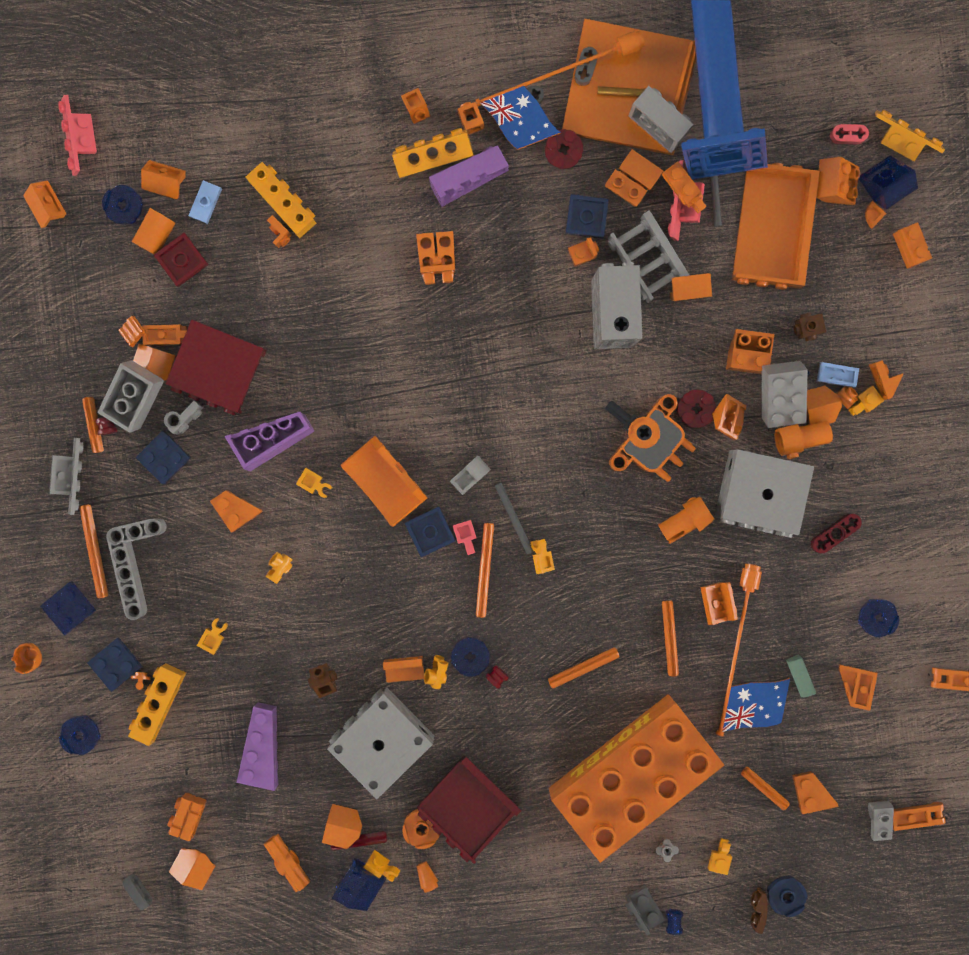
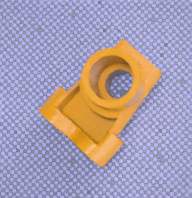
M276 552L269 561V565L273 568L269 570L265 577L278 584L283 573L286 574L291 569L292 559L285 554L281 555Z
M440 655L434 656L433 668L426 669L424 674L425 684L431 685L434 689H440L447 679L448 662L444 661L445 658Z

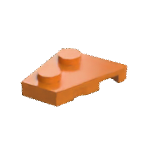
M839 664L838 667L849 705L870 711L878 673Z

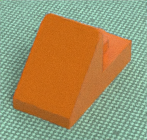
M883 360L870 364L869 367L879 394L884 400L892 398L903 377V373L889 378V369Z

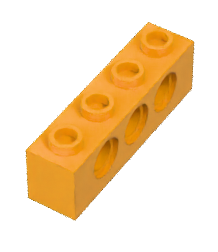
M457 128L446 136L438 134L432 137L433 140L425 142V139L414 142L413 146L407 147L402 145L395 148L396 151L393 152L392 157L399 178L473 156V149L467 129ZM448 142H454L456 148L448 150L445 145ZM433 147L437 149L438 153L435 156H430L427 150ZM416 153L419 156V160L416 162L411 161L409 155Z
M166 663L156 668L153 674L155 679L145 691L146 699L138 706L137 712L139 714L136 719L132 720L128 728L131 730L128 737L147 746L155 742L186 672ZM161 682L166 683L167 691L160 687ZM153 699L159 702V708L153 706ZM145 717L151 720V725L145 723Z

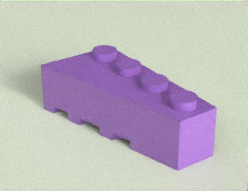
M498 145L495 147L489 146L482 153L473 155L465 161L430 176V186L441 207L507 172L509 165Z
M297 412L269 423L260 424L251 429L242 430L233 435H227L225 438L243 469L252 471L315 432L306 415Z
M258 702L253 707L236 783L275 791L279 785L276 733L277 706Z

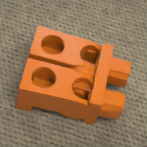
M453 231L436 232L437 253H435L434 233L416 234L420 273L423 275L425 285L435 284V274H442L443 283H453L455 273Z

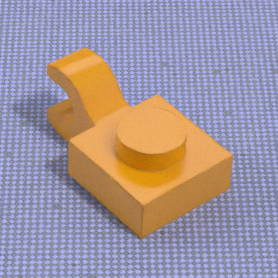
M870 386L857 396L858 403L848 410L852 416L858 415L863 410L867 413L884 402V399L874 386Z
M545 539L531 541V548L536 552L533 555L536 574L555 570L551 551L546 549Z
M721 838L718 851L712 850L708 864L709 871L728 875L732 860L731 854H728L731 846L728 843L729 840Z
M376 850L371 853L363 867L376 877L380 878L383 875L391 882L400 873L399 868L389 866L390 860Z

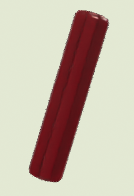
M385 831L361 834L349 848L386 843L387 834ZM331 845V850L344 849Z

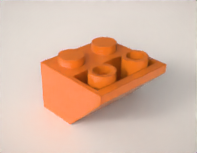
M843 157L820 159L816 198L826 203L855 205L858 196L859 167Z
M735 329L728 351L726 370L762 374V366L770 365L774 334Z

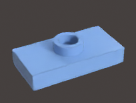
M203 180L188 216L208 224L222 188Z
M820 362L817 382L856 388L859 368Z

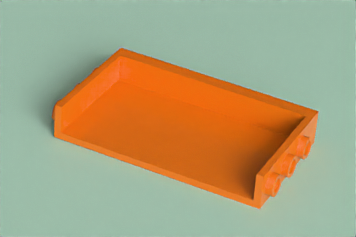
M772 163V165L768 164L767 168L746 171L732 280L742 285H748L749 282L756 283L758 287L774 285L776 289L785 290L787 287L800 289L805 286L820 171L802 169V166L799 165L786 167L782 163Z

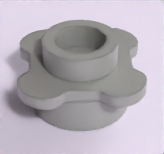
M664 839L656 847V853L661 855L665 862H670L672 856L679 852L678 847L674 846L670 839Z

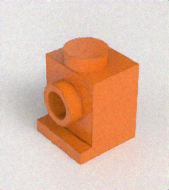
M466 102L458 108L459 118L464 130L467 129L468 135L484 129V122L476 102ZM470 116L474 118L470 121L467 120Z

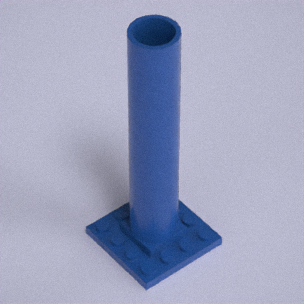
M691 0L704 139L698 140L693 138L681 143L688 175L693 180L767 168L765 128H752L744 132L731 0Z

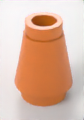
M427 861L418 864L416 867L420 887L424 890V893L439 887L438 879Z

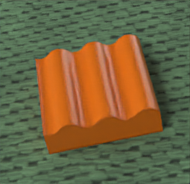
M135 316L129 317L118 330L130 347H134L146 332Z

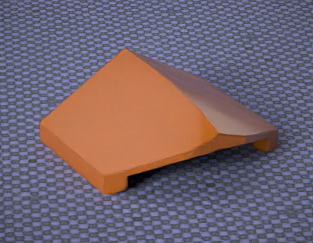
M138 344L133 361L164 381H167L176 355Z
M826 386L807 390V424L810 425L827 421L829 424L834 423L842 408L839 395Z
M726 394L713 412L715 429L731 439L737 440L742 431L746 405Z
M332 804L322 843L348 849L360 837L362 823L358 810Z
M182 848L169 873L182 885L203 890L215 865L206 854L199 850Z

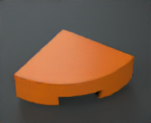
M873 200L868 204L865 212L866 222L871 229L887 214Z

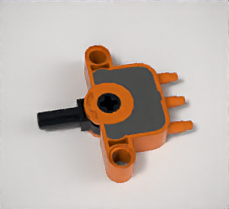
M671 394L662 396L649 410L646 417L640 418L635 414L629 415L614 401H610L605 409L624 424L622 428L626 431L627 440L621 444L609 460L612 470L623 471L631 462H634L646 472H655L667 482L671 480L668 473L662 469L668 459L681 467L684 463L674 454L678 447L682 445L691 452H694L696 449L685 438L682 427L669 417L677 407L675 396ZM665 398L670 399L672 403L669 409L663 406ZM646 429L645 434L647 436L640 437L641 432L639 430ZM617 457L623 460L621 468H617L614 465V460Z

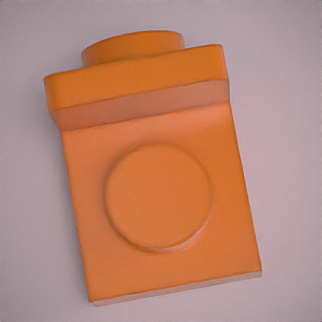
M419 88L401 96L413 124L430 117L427 104Z
M272 215L267 221L271 224L269 228L278 236L273 243L278 248L284 247L289 243L292 234Z
M590 237L584 242L569 247L568 251L576 267L596 259L599 248L596 241H592Z

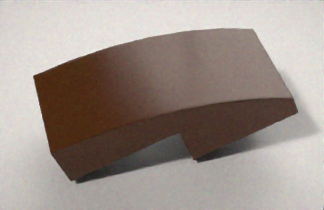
M758 886L756 892L754 891L751 896V905L756 912H753L750 922L755 932L763 934L767 920L768 904L766 893Z

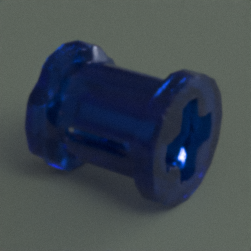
M677 909L667 910L668 926L666 927V932L672 935L683 934L681 919L684 913Z

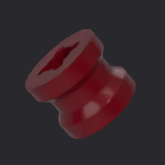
M107 418L95 420L99 427L98 435L118 432L114 423Z
M497 665L493 667L491 673L485 675L488 681L497 689H500L502 687L501 684L509 679V676Z

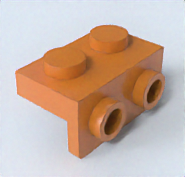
M616 169L605 184L606 188L635 207L638 206L647 193L644 186L632 181L625 173Z
M718 582L700 587L708 625L738 620L730 582Z

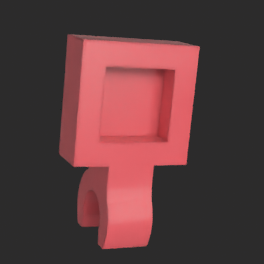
M469 520L453 525L458 544L464 542L468 555L475 553L472 540L477 537L472 521Z

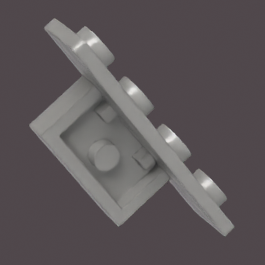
M74 438L72 457L52 455L49 494L69 495L68 514L74 515L75 511H78L79 508L76 492L80 491V480H77V475L81 473L82 469L79 454L83 453V442H80V438Z

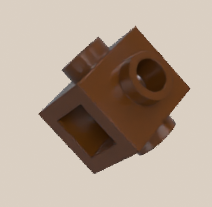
M812 313L800 315V319L794 321L793 330L795 335L798 336V340L805 338L806 342L816 340L818 335L826 333L823 314L812 316Z
M327 663L309 670L310 678H308V683L319 698L337 692L335 680L338 679L334 669H330Z

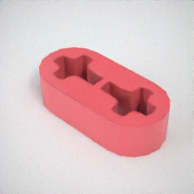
M840 124L835 126L830 132V139L835 144L857 145L863 143L869 136L868 128L860 124ZM840 130L841 134L847 135H843L841 138H839V135H836V133ZM857 131H859V133L863 134V136L859 139L858 135L852 134H855Z

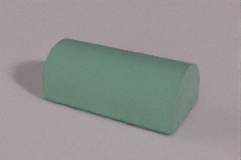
M798 654L787 659L786 662L800 696L809 697L815 695L816 690L803 658Z

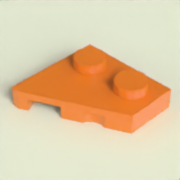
M227 490L210 501L231 533L263 512L262 509L253 506Z
M809 771L792 775L802 814L839 807L838 803L813 772Z

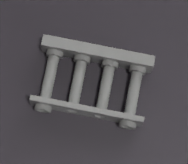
M650 210L641 216L638 226L616 238L614 233H611L608 237L609 247L613 252H617L623 263L631 262L653 247H658L662 254H660L659 258L640 269L642 300L646 299L647 303L654 299L651 293L671 282L673 277L689 275ZM644 230L648 231L651 235L650 241L626 254L621 245ZM668 263L672 269L671 273L647 287L641 277L660 265Z

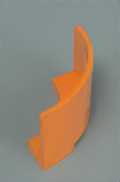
M376 436L341 464L342 469L364 491L392 527L427 499V496L416 482L410 478L407 471L394 459L390 451Z

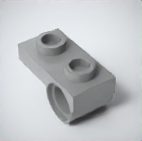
M193 401L182 414L178 412L167 413L164 417V424L171 433L183 434L189 428L188 424L191 420H196L202 414L201 410L204 406L198 401ZM174 416H177L179 418V422L176 426L172 424V418Z
M477 456L450 482L463 495L491 469Z
M890 801L869 802L868 812L871 818L872 840H891L893 834V805Z

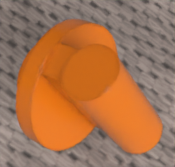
M844 386L836 392L841 399V403L847 409L858 401V394L852 387Z
M135 672V676H131V679H138L136 688L137 690H142L144 688L143 680H151V677H148L145 672Z

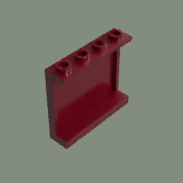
M191 319L166 384L171 386L170 390L179 394L182 391L189 393L188 397L199 401L200 398L207 400L206 404L217 408L218 405L225 408L224 412L235 415L236 412L242 414L240 409L260 359L265 356L267 350Z
M465 755L417 806L418 816L425 822L429 820L433 824L431 828L439 836L443 834L447 838L445 840L446 843L453 849L457 847L461 851L459 855L467 863L470 860L473 864L476 863V857L514 815L517 817L522 811Z

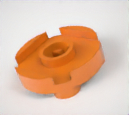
M417 809L406 816L402 829L403 836L406 842L415 846V848L427 849L436 843L439 835L431 828L433 824L429 820L425 822L418 816L419 811ZM420 824H423V826L427 827V829H425V833L417 831L416 828H418Z

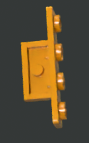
M876 110L875 116L891 125L882 138L881 144L912 161L916 160L925 145L941 153L945 151L942 146L943 142L933 137L931 140L925 136L926 133L918 128L915 130L909 128L910 124L902 119L896 121L891 118L893 115L888 111L882 110L880 112Z

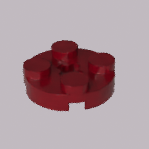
M561 129L559 130L561 134L547 139L545 155L548 162L554 167L569 169L574 167L581 159L583 143L574 131ZM561 144L569 146L566 155L558 151L561 148Z
M691 390L678 401V417L688 427L701 428L713 420L716 403L711 394L703 390ZM695 403L701 407V411L698 414H695V411L691 409L695 406Z

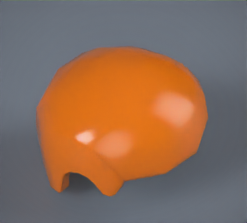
M29 642L20 644L14 650L11 659L16 664L14 670L20 674H27L37 669L42 662V654L38 646Z

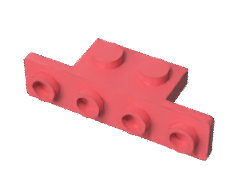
M63 95L58 103L59 112L63 114L61 126L62 131L66 133L64 141L65 150L69 152L67 165L68 169L72 171V176H77L80 171L78 154H96L97 152L91 114L71 113L69 96Z
M680 160L679 163L688 173L685 161ZM694 182L703 195L705 184L703 182ZM673 191L674 204L671 205L670 209L672 219L668 225V234L674 241H679L681 222L700 223L701 212L697 214L692 206L688 208L687 205H683Z

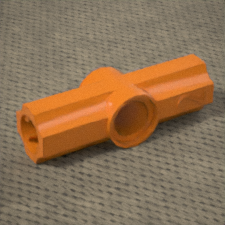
M279 834L272 836L264 843L265 848L274 859L275 868L280 875L286 877L295 892L301 891L310 883L309 878L300 866L297 855L293 850L288 849Z

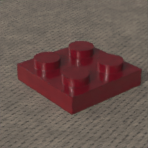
M186 233L181 234L154 254V257L177 287L209 265Z

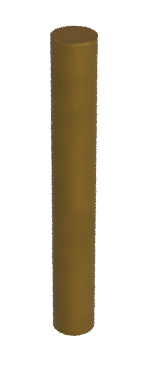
M598 86L597 94L639 97L645 89Z

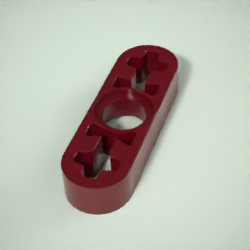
M846 514L814 537L811 541V548L817 553L828 552L861 527V518L856 514ZM849 518L856 520L854 521L855 526L849 525L846 528H844L840 525L841 523L843 526L849 524ZM834 528H838L841 531V536L838 539H834L831 535ZM826 539H829L830 541H832V543L826 541L823 544V549L817 548V546L819 545L818 540L825 541Z

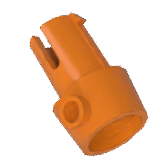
M827 421L800 427L798 424L776 429L774 434L777 450L781 456H787V460L798 458L799 454L806 448L828 444L833 440L832 429Z
M700 496L690 498L686 503L682 504L685 509L658 524L669 544L696 528L699 532L715 520Z

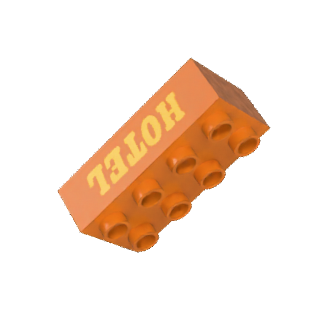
M668 694L550 786L549 792L551 801L601 863L725 765Z

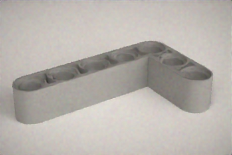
M153 518L114 527L106 535L124 613L130 620L139 619L147 613V604L132 541L163 534L167 527L166 522L161 518ZM154 522L159 525L157 532L152 529ZM136 526L140 529L139 536H136L133 532ZM117 531L121 533V539L119 541L115 538V533ZM121 549L126 553L125 559H122L119 555ZM125 568L130 571L129 578L124 575ZM129 587H132L134 589V596L129 595ZM133 606L139 608L138 615L134 614Z

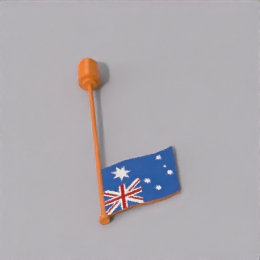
M641 31L627 33L617 37L614 48L481 100L479 98L475 99L477 106L482 105L490 113L506 139L517 150L561 134L549 121L538 101L525 86L615 51L623 57L640 51L645 46Z
M746 563L745 568L742 569L739 586L743 587L742 590L746 591L720 726L716 732V735L724 736V731L733 729L769 727L782 723L790 678L775 682H749L732 686L750 592L754 593V589H759L762 571H760L761 566Z

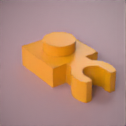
M308 468L304 469L296 485L311 494L317 490L318 494L323 498H327V495L323 493V488H333L328 483L322 484L321 480L323 477Z
M219 618L212 622V630L209 628L205 630L197 644L198 647L213 655L224 639L220 633L228 627V623H225L222 628H219L217 626Z

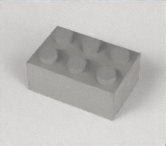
M650 86L633 103L628 115L671 154L685 139L693 126L691 119L686 114H681L676 110V106L671 101L667 102L656 88L652 89Z
M133 360L120 363L97 413L129 433L141 429L164 380Z
M801 361L762 366V420L768 428L806 423L808 370Z

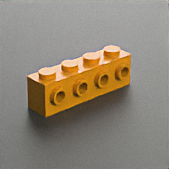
M261 162L245 178L300 239L317 224L313 219L315 217L314 213L308 207L306 209L302 207L301 203L303 201L296 193L292 195L288 191L290 187L283 179L280 181L275 176L277 172L270 164L266 166Z

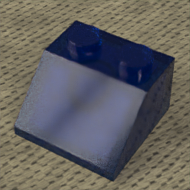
M888 156L859 177L860 182L873 201L886 210L918 189L915 170L892 156Z
M354 857L337 885L332 899L349 909L367 911L387 878L383 875L380 878L376 877L363 868L365 863Z

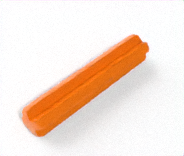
M85 397L82 399L91 449L93 453H100L104 451L101 435H98L97 432L99 427L95 422L98 419L95 401L93 397Z
M749 767L744 768L741 775L782 810H786L789 807L790 803Z

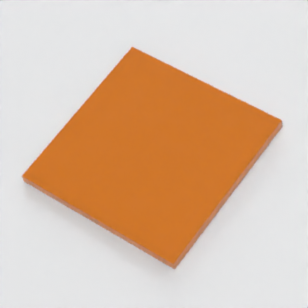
M584 18L576 62L579 61L581 52L586 47H593L599 54L614 48L617 37L633 31H641L645 46L640 51L624 57L621 54H617V51L599 57L592 79L585 86H580L575 81L576 66L574 68L562 129L572 130L579 137L674 155L675 150L671 154L628 116L633 103L638 97L597 94L598 86L646 89L650 86L652 89L656 88L667 102L671 101L674 104L690 42L695 41ZM588 53L586 58L591 57L592 54ZM583 69L582 74H579L581 75L580 79L584 80L587 77V69Z

